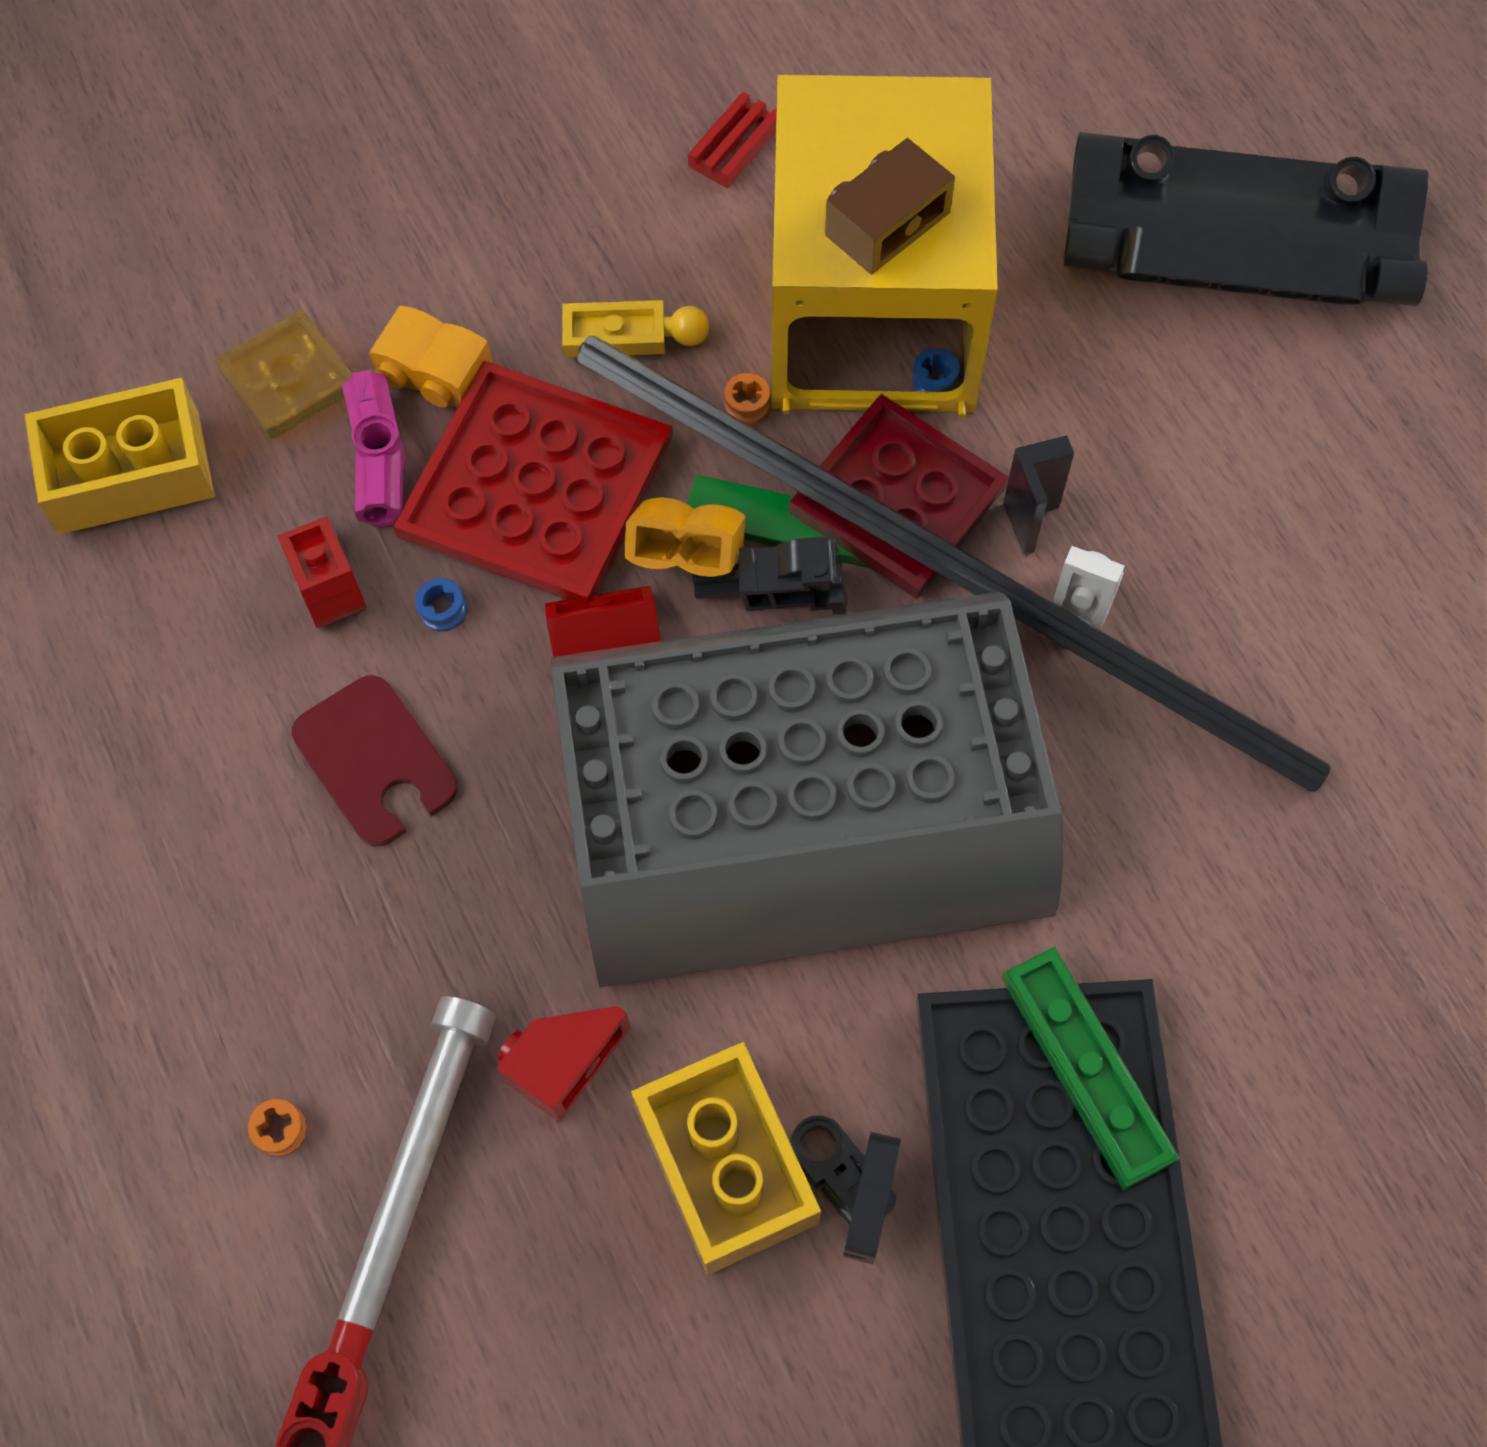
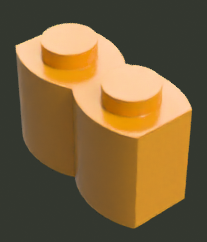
M399 306L369 351L376 373L386 375L389 387L397 390L405 387L420 391L421 395L428 402L441 408H445L447 405L458 408L483 361L493 363L490 347L486 339L461 326L442 323L435 317L408 306Z
M671 498L645 500L626 522L625 559L635 565L649 569H666L678 565L683 570L700 576L714 577L728 574L739 559V548H744L746 515L734 508L723 505H703L692 508L682 501Z

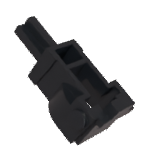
M829 537L794 539L774 547L739 548V564H735L730 573L714 577L695 574L692 576L696 599L741 596L747 611L810 606L812 611L832 609L833 615L847 614L848 597L842 580V560L836 540L829 539Z

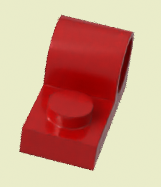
M327 516L277 535L317 629L367 609L350 565Z

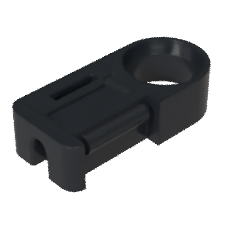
M826 1116L808 1117L802 1120L794 1129L791 1139L792 1149L805 1177L815 1189L822 1184L824 1185L821 1190L850 1225L865 1156L837 1122ZM823 1130L833 1137L836 1150L831 1158L823 1162H814L805 1157L800 1143L808 1132ZM890 1189L885 1216L894 1209L896 1203V1195L892 1189Z
M870 1132L843 1252L844 1258L872 1265L875 1261L897 1162L900 1138Z

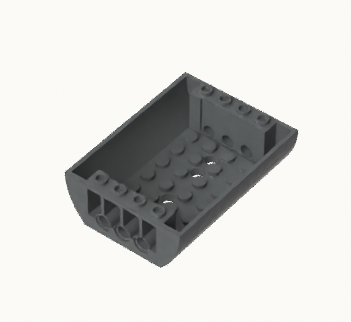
M992 592L551 657V672L580 889L599 987L1056 915L1062 884V815L1011 602L1005 594ZM920 715L932 722L934 732L924 738H915L908 735L903 730L901 724L907 717ZM864 724L875 732L877 738L868 746L857 747L848 743L843 733L849 726ZM740 741L754 744L760 752L754 762L746 765L732 762L726 753L729 747ZM689 750L700 757L701 763L693 772L681 774L673 771L668 766L670 757L678 751Z

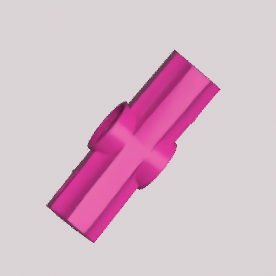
M369 369L352 373L351 378L342 383L352 428L351 437L356 450L355 516L358 521L366 522L373 527L392 526L403 509V470L406 467L407 457L400 436L387 377L385 374H378ZM386 445L381 449L373 450L377 446Z

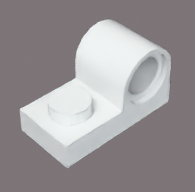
M1071 546L1052 602L1101 630L1121 583L1125 565L1111 561L1107 556L1099 552L1085 551Z

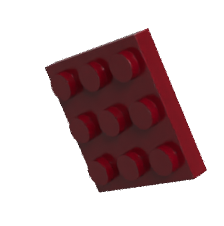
M882 393L819 466L958 548L1007 488L1009 476ZM799 491L789 501L788 512L824 537L835 539L838 546L857 557L862 563L916 599L919 598L938 574Z

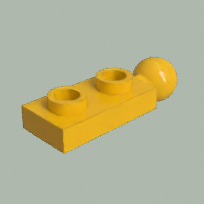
M663 300L562 304V348L564 357H577L580 345L590 335L597 336L627 355L665 354V337H673L677 343L692 347L706 339L710 328L707 315L695 306H683L677 309L671 317H664Z

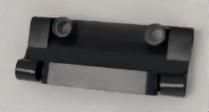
M1079 132L1073 162L1064 266L1117 272V277L1132 281L1344 305L1362 304L1365 300L1418 306L1423 298L1428 273L1427 262L1422 261L1420 258L1429 173L1423 169L1373 165L1357 156L1346 157L1336 164L1172 146L1166 138L1159 135H1147L1141 139ZM1148 152L1155 154L1161 162V170L1156 173L1143 171L1137 163V156ZM1339 174H1347L1355 179L1357 183L1356 195L1344 194L1337 185V176Z

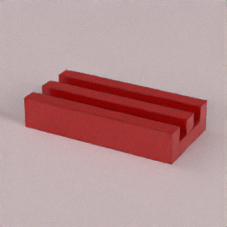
M742 91L688 153V167L729 188L776 133L777 109L774 108L771 112H768L766 110V103L758 100L754 104L751 102V95ZM757 121L761 124L727 164L722 169L718 168L727 155L734 152L740 145L742 138Z

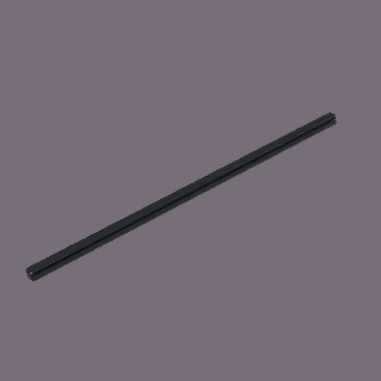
M588 336L580 345L577 356L580 364L972 594L979 595L992 592L1005 594L1011 602L1014 618L1306 790L1316 792L1327 779L1331 769L1329 763L597 336Z

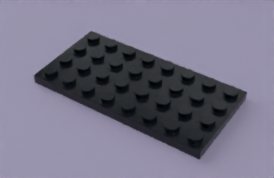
M1153 979L1078 983L1080 990L1179 1156ZM1007 988L918 993L916 1005L960 1447H1223L1180 1159L1175 1164L1123 1191Z

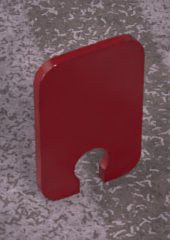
M369 675L357 679L302 713L292 726L291 735L297 748L353 830L365 844L373 847L384 846L407 832L398 817L389 813L383 806V798L392 786L399 783L414 785L420 791V801L430 816L448 806L457 794V783L453 773L389 683L381 677Z

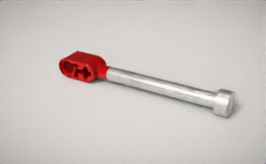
M443 996L439 1000L430 1027L440 1035L326 1352L314 1356L304 1366L275 1447H298L302 1439L313 1432L321 1433L325 1441V1447L350 1446L368 1394V1378L361 1367L473 1046L487 1045L496 1019V1015L491 1010L479 1004L450 996ZM339 1376L347 1382L343 1394L333 1392L330 1395V1393L322 1389V1384L326 1377L336 1378ZM312 1409L337 1417L334 1426L310 1417Z

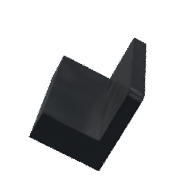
M1067 435L1015 448L1003 505L1023 554L1035 551L1044 513L1060 508L1074 457V451Z

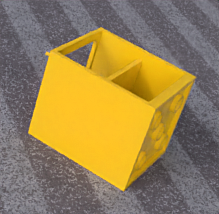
M778 75L772 280L771 409H783V414L785 415L790 414V409L866 411L882 393L910 412H958V417L964 418L966 413H975L998 290L991 78ZM908 137L955 176L951 213L871 275L825 236L826 201L837 185L844 181L850 182L867 169L871 161L880 152L890 151ZM808 316L963 320L964 381L959 388L948 392L799 389L792 386L787 380L788 327L794 320Z

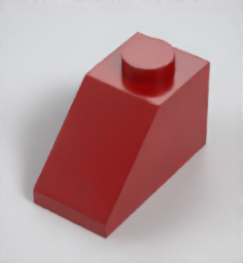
M618 1006L533 1019L524 1032L519 1029L514 1031L504 1042L498 1053L497 1059L501 1062L496 1069L503 1083L559 1123L630 1030L627 1012Z

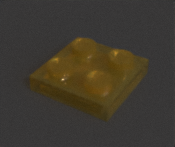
M303 309L214 359L221 374L271 441L345 398L342 383L348 381L352 375Z

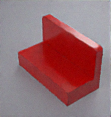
M650 585L595 594L590 598L589 603L578 599H565L544 603L553 657L661 641L656 606Z

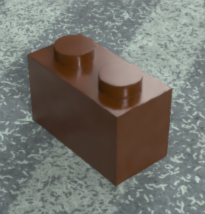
M907 137L890 151L880 152L871 161L868 168L850 182L844 181L833 189L826 201L825 236L872 275L951 213L955 176Z

